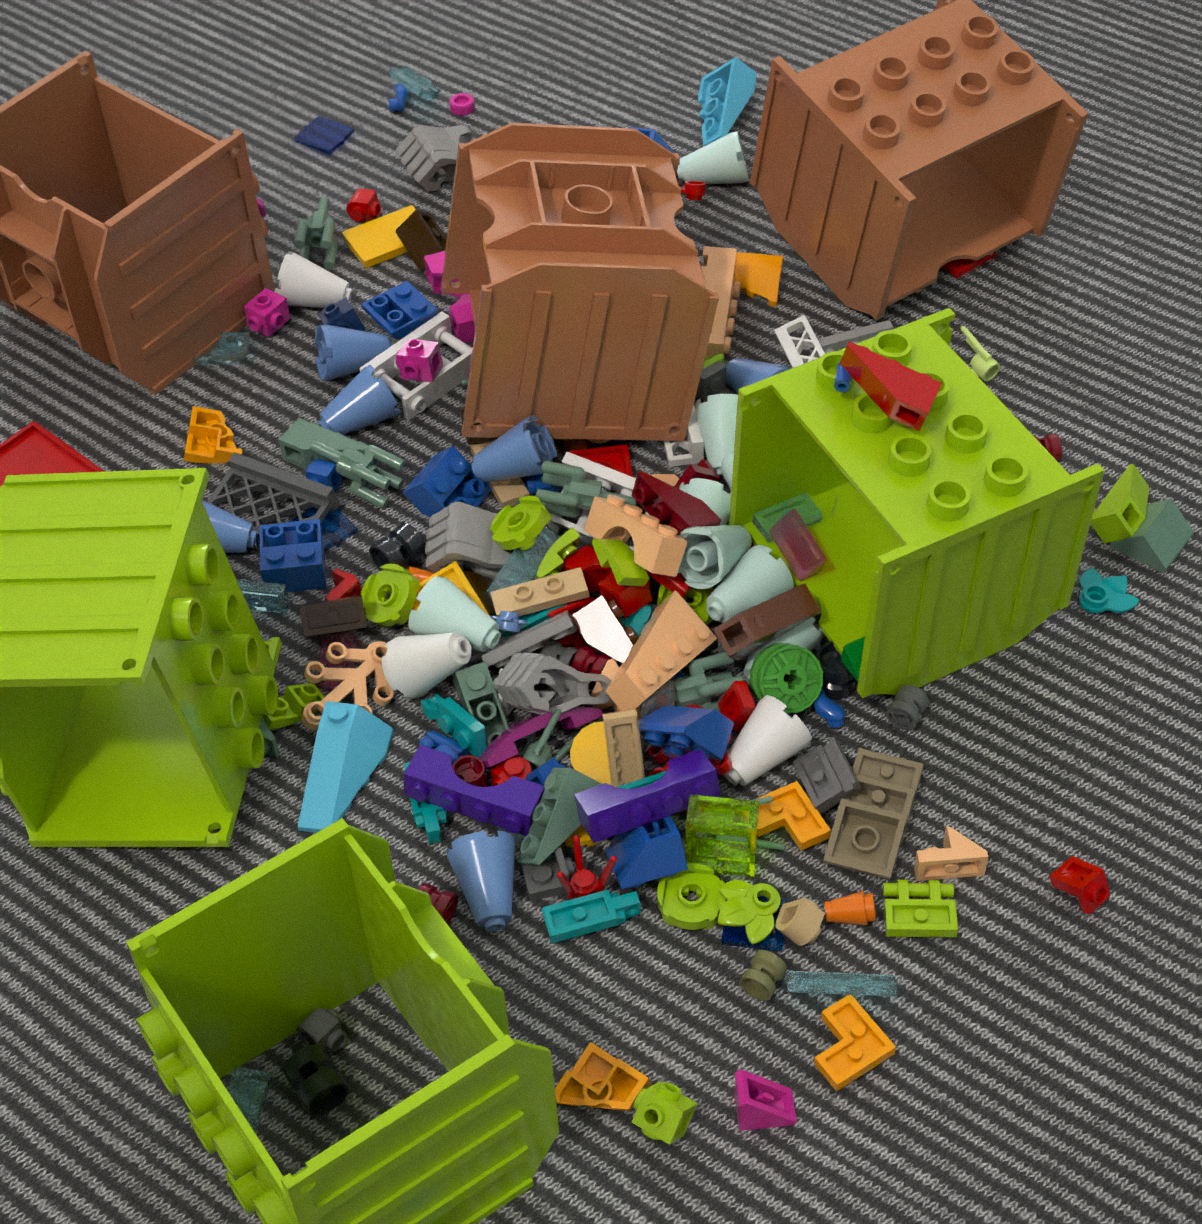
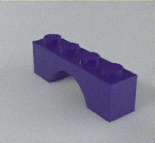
M422 745L419 746L404 772V795L416 801H424L442 807L446 811L457 812L469 816L478 822H486L504 828L508 832L519 833L525 836L528 835L532 825L534 809L540 803L545 790L543 785L516 776H512L506 782L492 787H478L468 784L455 774L451 765V755Z
M700 749L669 760L666 773L659 780L647 786L623 789L604 783L574 794L579 821L593 843L721 797L716 769Z

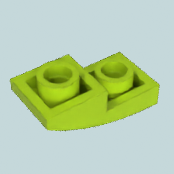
M573 527L565 532L548 550L538 568L535 579L561 573L564 564L563 560L577 552L580 535Z
M593 539L592 545L601 567L612 569L618 585L644 586L650 578L646 569L634 562V551L621 540Z
M314 683L287 686L284 695L278 697L275 713L273 715H263V720L270 730L302 721V714L307 704L320 702L325 697ZM315 710L311 711L313 715L319 713Z

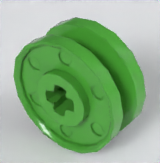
M774 643L764 648L754 658L750 669V686L754 696L759 701L766 695L773 696L787 706L783 710L784 712L798 713L809 708L818 698L823 686V670L819 660L810 650L790 643ZM785 674L789 675L787 682L784 681Z

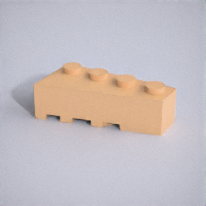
M704 246L703 266H701L705 285L710 291L717 292L719 297L705 357L721 352L725 356V354H730L731 337H728V335H733L735 318H731V316L737 315L738 300L734 298L740 297L741 281H736L737 249Z
M676 590L655 608L651 619L641 631L639 639L628 652L629 655L625 662L621 664L605 690L621 711L636 709L717 639Z

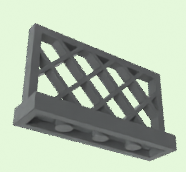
M236 452L228 460L231 468L207 501L215 506L228 501L230 509L226 511L234 515L252 510L254 519L248 521L253 523V530L258 531L257 538L259 539L261 524L276 519L278 523H282V517L296 512L299 521L320 519L322 523L328 512L334 514L340 505L332 487ZM235 478L245 482V487L230 492L229 487ZM261 489L269 490L270 496L254 501L253 492ZM248 494L250 502L234 508L232 499ZM286 498L294 500L295 505L278 510L277 501ZM272 503L274 512L259 517L257 508ZM311 507L319 509L314 516L303 519L302 510Z

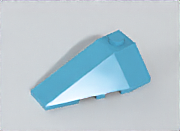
M736 57L701 79L698 102L702 104L703 108L700 111V117L704 119L701 127L703 146L728 134L754 93L757 73Z
M326 701L315 739L298 822V831L317 833L345 816L352 806L351 801L361 787H366L370 781L369 776L377 765L381 766L387 758L394 733L391 726L359 705Z

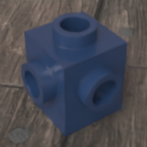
M346 297L337 303L327 305L322 312L318 313L322 321L320 325L327 324L360 331L365 330Z

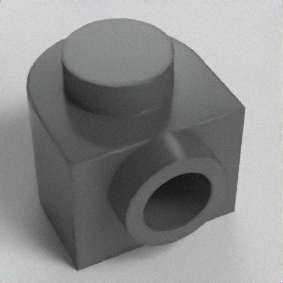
M320 1007L316 1008L296 1027L299 1038L306 1046L320 1044L325 1047L329 1055L332 1052L338 1051L347 1040V1034L341 1029L342 1021L340 1017L330 1008L326 1010Z

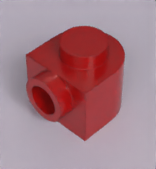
M360 188L355 191L346 206L347 213L353 220L366 223L380 216L381 203L378 201L376 190Z
M513 756L500 762L491 770L492 786L502 784L512 776L525 779L527 774L531 772L530 763L525 758Z

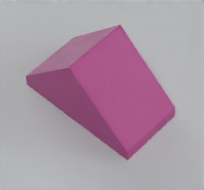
M742 1069L735 1072L734 1099L739 1131L792 1126L797 1123L791 1088Z

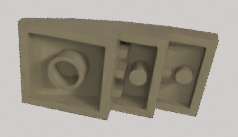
M858 748L852 770L862 789L859 791L854 789L848 793V798H841L823 863L891 880L924 764Z

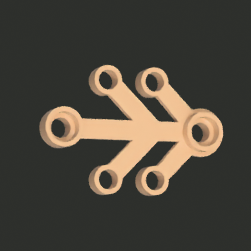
M376 641L369 644L366 649L346 648L340 642H333L328 646L326 658L330 663L340 664L343 661L363 662L357 669L328 668L318 661L308 663L304 672L308 682H342L320 702H311L306 705L301 718L306 728L313 731L318 730L321 716L313 715L312 710L322 714L326 701L340 702L351 691H353L354 704L373 714L371 707L367 704L366 678L373 671L376 681V688L373 693L374 702L380 706H386L391 702L394 691L384 676L382 658L376 655V653L386 655L388 647L385 648L387 643ZM337 650L341 653V656H335L331 651ZM315 669L319 671L320 675H313L309 670ZM378 692H385L388 697L382 698Z

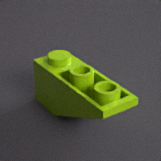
M1134 464L1127 467L1092 515L1090 524L1104 544L1133 537L1146 519L1149 485Z

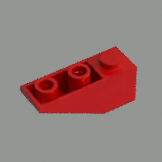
M850 341L840 361V365L889 418L920 431L942 385L941 382L932 379L927 374L919 373L903 366L896 360L883 357L870 351L867 347Z

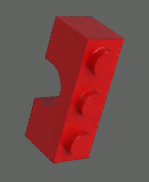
M588 545L563 560L564 564L561 572L581 567L589 595L600 590L601 596L606 597L609 601L614 599L624 613L621 617L623 619H626L652 601L649 580L644 586L618 585L612 569L601 567L594 548Z

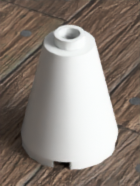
M290 251L288 254L286 253L277 278L280 280L279 288L281 289L275 288V293L287 298L288 306L325 308L327 305L337 303L345 297L350 303L353 289L349 288V282Z
M460 633L399 636L386 644L385 648L388 647L386 655L382 656V668L389 686L394 691L399 690L404 694L401 697L405 699H415L427 693L468 663L471 658V644Z
M766 695L758 702L727 753L732 761V768L723 775L735 786L738 783L746 786L806 748L812 740L808 728L796 714L791 718L783 711L787 706L773 696Z

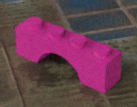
M445 251L424 256L426 277L434 293L449 294L459 299L449 307L451 328L455 336L464 343L474 341L475 327L470 295L442 293L441 291ZM454 279V280H452L451 282H457V281H459V280H458V279Z

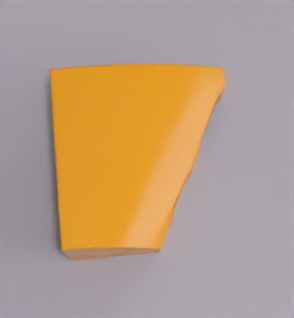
M737 252L736 281H741L740 291H743L752 298L756 295L768 299V305L777 307L783 256Z
M196 406L192 407L183 461L193 463H227L234 452L242 455V449H237L233 442L234 434L226 426V419L222 411Z
M590 1042L571 1072L567 1070L556 1086V1104L630 1111L633 1109L639 1092L643 1088L647 1089L652 1086V1082L648 1077L619 1058L616 1059Z

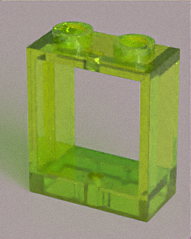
M690 795L686 819V863L708 866L714 870V873L754 877L758 848L760 801ZM698 832L748 837V842L699 838ZM722 862L725 865L723 867H719L717 864Z

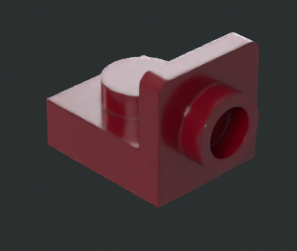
M702 459L697 466L690 464L674 487L679 489L682 482L686 485L689 484L690 479L694 478L718 482L720 477L709 462Z

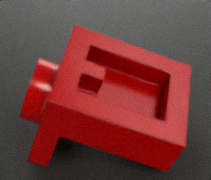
M338 568L332 571L335 588L328 593L325 600L361 595L360 582L356 576L351 573H345Z
M734 681L718 703L721 714L734 722L732 731H741L756 708L746 681Z
M1071 856L1049 875L1053 887L1078 897L1082 912L1086 914H1091L1110 897L1104 869L1074 856Z

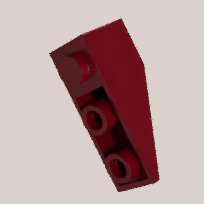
M643 471L638 472L631 496L650 516L658 518L660 520L659 524L677 529L678 536L680 532L689 527L720 526L721 519L704 501Z

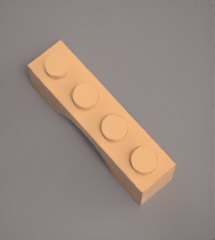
M608 494L607 498L594 496L584 532L594 538L621 540L624 543L632 537L634 543V562L651 573L677 576L688 543L687 540L677 535V529L659 524L660 520L658 518L642 514L643 510L641 508L625 504L626 500L619 496Z

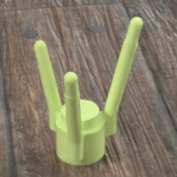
M962 326L961 331L967 337L966 342L976 353L970 362L971 370L985 382L992 380L998 374L1001 367L1000 364L981 346L972 333L965 326Z

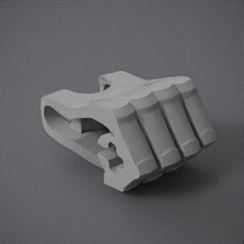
M418 125L412 129L409 135L396 148V152L401 157L403 165L407 167V171L411 176H414L420 185L428 192L440 190V184L444 180L454 181L458 143L472 141V132L465 125L447 128Z
M453 502L430 517V528L426 533L428 542L425 546V553L428 555L426 558V568L436 573L454 561L457 562L461 570L464 566L474 573L490 577L494 580H518L525 572L523 558L519 554L504 551L491 537L493 533L490 527L498 513H492L462 502Z
M523 652L515 653L511 657V660L497 678L493 680L492 685L501 695L505 704L523 709L525 712L540 715L552 711L553 715L556 709L565 712L581 704L607 703L610 697L605 690L610 684L611 679L606 675L579 672L551 656ZM591 681H598L602 687L601 693L596 697H591L588 693ZM534 684H546L553 691L534 689Z

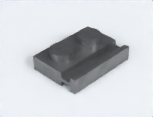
M834 737L830 738V743L824 747L819 745L793 761L814 808L820 814L838 804L841 798H848V793L856 789L859 791L862 789L840 744Z

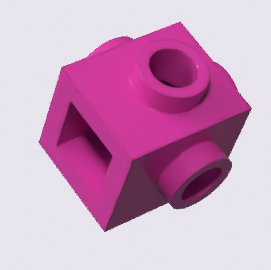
M267 288L244 306L248 327L267 337H270L290 319L287 298Z
M407 339L396 354V365L399 367L401 379L433 382L443 367L439 342Z

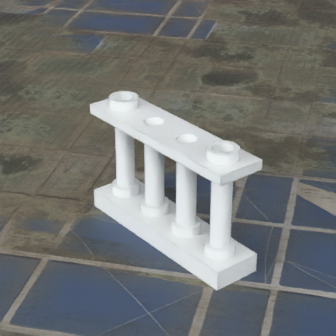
M440 312L359 369L361 371L364 367L371 365L376 370L371 374L374 375L375 379L381 377L389 390L402 399L404 418L409 421L458 386L462 380L469 378L473 347L452 335L450 316ZM407 339L439 342V346L442 343H446L462 354L453 362L441 355L443 367L434 381H421V384L411 391L392 379L400 373L399 367L396 365V354Z
M566 452L562 463L583 468L585 479L603 482L602 491L610 492V490H615L621 495H632L636 478ZM583 510L577 524L561 519V515L551 514V520L547 525L554 534H557L558 531L565 533L573 527L580 535L579 540L592 545L594 537L584 532L590 510ZM632 540L629 547L634 551V543Z

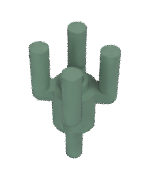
M322 197L319 201L318 211H314V214L308 217V220L300 219L298 221L294 246L300 249L299 255L309 260L313 248L326 249L324 268L332 270L335 265L338 243L333 239L335 222L332 217L328 216L330 200Z
M313 440L310 445L311 451L337 463V473L352 480L349 488L352 494L382 509H385L388 505L389 498L364 487L365 484L369 482L384 490L389 486L399 490L404 483V479L377 467L376 459L399 471L404 468L406 461L375 445H369L364 454L351 447H346L343 452H340L317 440Z
M543 461L542 483L564 487L563 493L537 489L536 497L541 500L550 514L574 518L578 516L579 509H591L594 496L607 498L608 494L619 496L626 500L625 504L636 506V500L632 496L602 491L603 482L585 479V471L581 467Z
M726 652L692 660L688 665L690 675L670 680L671 690L648 697L640 704L641 711L675 702L676 707L699 705L704 709H716L720 712L718 707L720 700L711 702V696L726 693L734 681H743L741 675L732 677L730 670L705 676V670L734 662L732 658L728 657Z

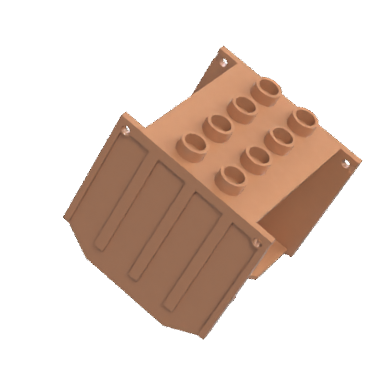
M938 0L935 11L799 73H796L780 55L773 58L750 183L754 188H757L776 230L843 304L869 314L877 321L883 318L887 306L914 292L918 293L922 288L936 282L939 269L947 262L955 259H972L977 261L986 255H992L994 251L1029 233L1035 234L1037 237L1044 235L1089 113L1034 61V58L1028 52L1022 50L998 26L992 17L986 15L972 0Z
M86 50L0 106V300L41 325L45 326L48 324L59 332L62 331L78 341L81 350L107 365L111 363L116 365L121 374L149 389L154 395H157L247 325L244 306L265 288L275 292L265 243L268 227L259 213L256 194L259 193L260 186L256 176L251 171L244 132L236 129L227 140L224 138L220 141L99 78L92 53Z
M510 123L468 143H458L441 291L442 293L470 295L475 327L463 415L464 422L461 430L462 437L499 438L526 417L534 415L539 418L535 422L539 427L545 425L552 439H589L590 442L599 444L607 443L611 440L685 441L719 297L717 292H712L706 288L698 259V250L695 248L694 241L682 234L674 223L675 216L683 211L684 207L680 194L681 188L678 186L676 179L680 160L678 153L670 152L637 129ZM454 279H458V280H459V281H457V282H451V281L454 280Z

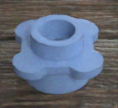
M500 611V616L490 615L499 624V630L520 633L521 624L527 625L528 621L518 620L519 613Z

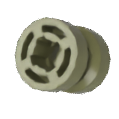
M758 950L751 960V969L743 973L739 984L751 997L768 1001L776 990L775 983L784 977L787 966L776 954L766 950Z

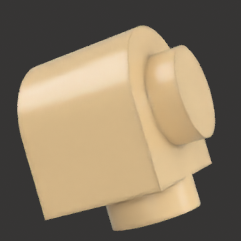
M806 898L788 902L781 907L776 920V928L798 946L810 944L820 934V925L825 913L818 908L815 902Z

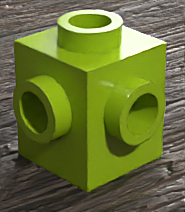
M658 1082L647 1089L643 1088L637 1095L633 1105L636 1112L632 1123L642 1128V1133L654 1140H662L670 1145L685 1135L698 1103L681 1094V1089L674 1084Z

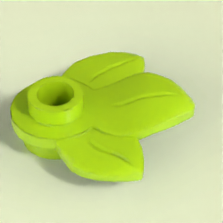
M732 880L719 888L720 894L727 900L719 912V925L745 926L746 935L751 944L761 942L772 932L774 928L773 914L777 912L780 906V895L773 886L765 883L751 885L743 880ZM765 896L769 901L761 902L757 897Z

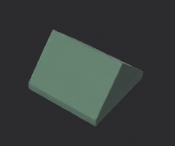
M1172 498L1147 504L1146 519L1133 537L1111 542L1110 548L1166 573L1192 538L1194 531Z

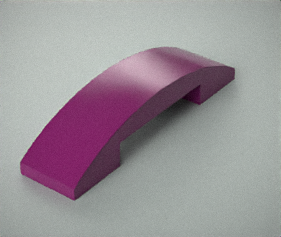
M574 707L561 712L557 722H561L564 730L573 729L603 716L601 709ZM552 711L528 717L501 733L480 756L485 767H491L519 754L514 741L545 728L553 716Z

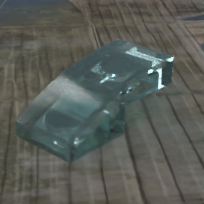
M249 332L221 333L220 341L212 344L213 348L204 356H196L197 353L193 355V366L225 365L248 356Z

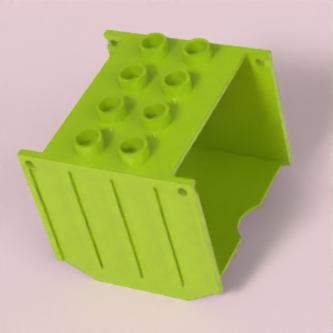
M950 308L893 330L882 331L875 337L856 343L857 345L867 347L870 351L883 357L896 360L901 365L912 370L927 374L932 379L942 383L920 431L889 418L854 379L851 381L849 391L838 392L835 390L834 381L837 366L846 348L828 352L818 359L738 389L729 525L744 527L749 532L755 546L763 545L773 550L769 554L776 560L781 557L792 575L794 587L804 583L807 585L821 610L818 627H821L822 632L829 641H833L834 647L841 656L843 647L846 644L865 636L857 692L862 698L871 694L896 695L903 685H913L918 688L1017 644L1058 609L1062 610L1068 607L1104 474V469L1097 463L1070 475L952 350L950 341L953 329L950 327V323L954 320L955 313ZM839 495L834 516L829 517L835 498Z
M207 468L7 475L4 484L0 486V789L4 796H9L20 813L29 835L28 841L32 847H229L249 768H259L264 758V738L259 729L261 718H263V715H273L277 708L278 687L274 673L282 642L279 637H272L271 640L263 641L202 503L210 476ZM220 829L217 833L212 834L214 830Z
M341 818L126 942L152 1010L136 1019L144 1039L154 1054L151 1060L173 1097L181 1095L190 1110V1113L187 1114L188 1119L204 1148L210 1155L217 1152L228 1170L225 1173V1177L248 1215L256 1212L262 1224H477L534 1186L532 1178L559 1134L551 1052L546 1047L510 1037L504 991L492 983L433 907L429 894L396 882L389 843L386 839L348 825ZM379 982L425 1047L430 1049L440 1059L448 1072L305 1162L306 1167L296 1174L291 1175V1173L283 1176L220 1078L296 1033V1027L316 1008L320 1007L324 1010L330 1008L334 1010Z

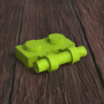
M897 880L896 883H883V897H897V899H885L884 902L886 937H957L956 901L941 900V897H954L953 884L940 883L939 880H928V883H908V880ZM909 897H928V899H909Z

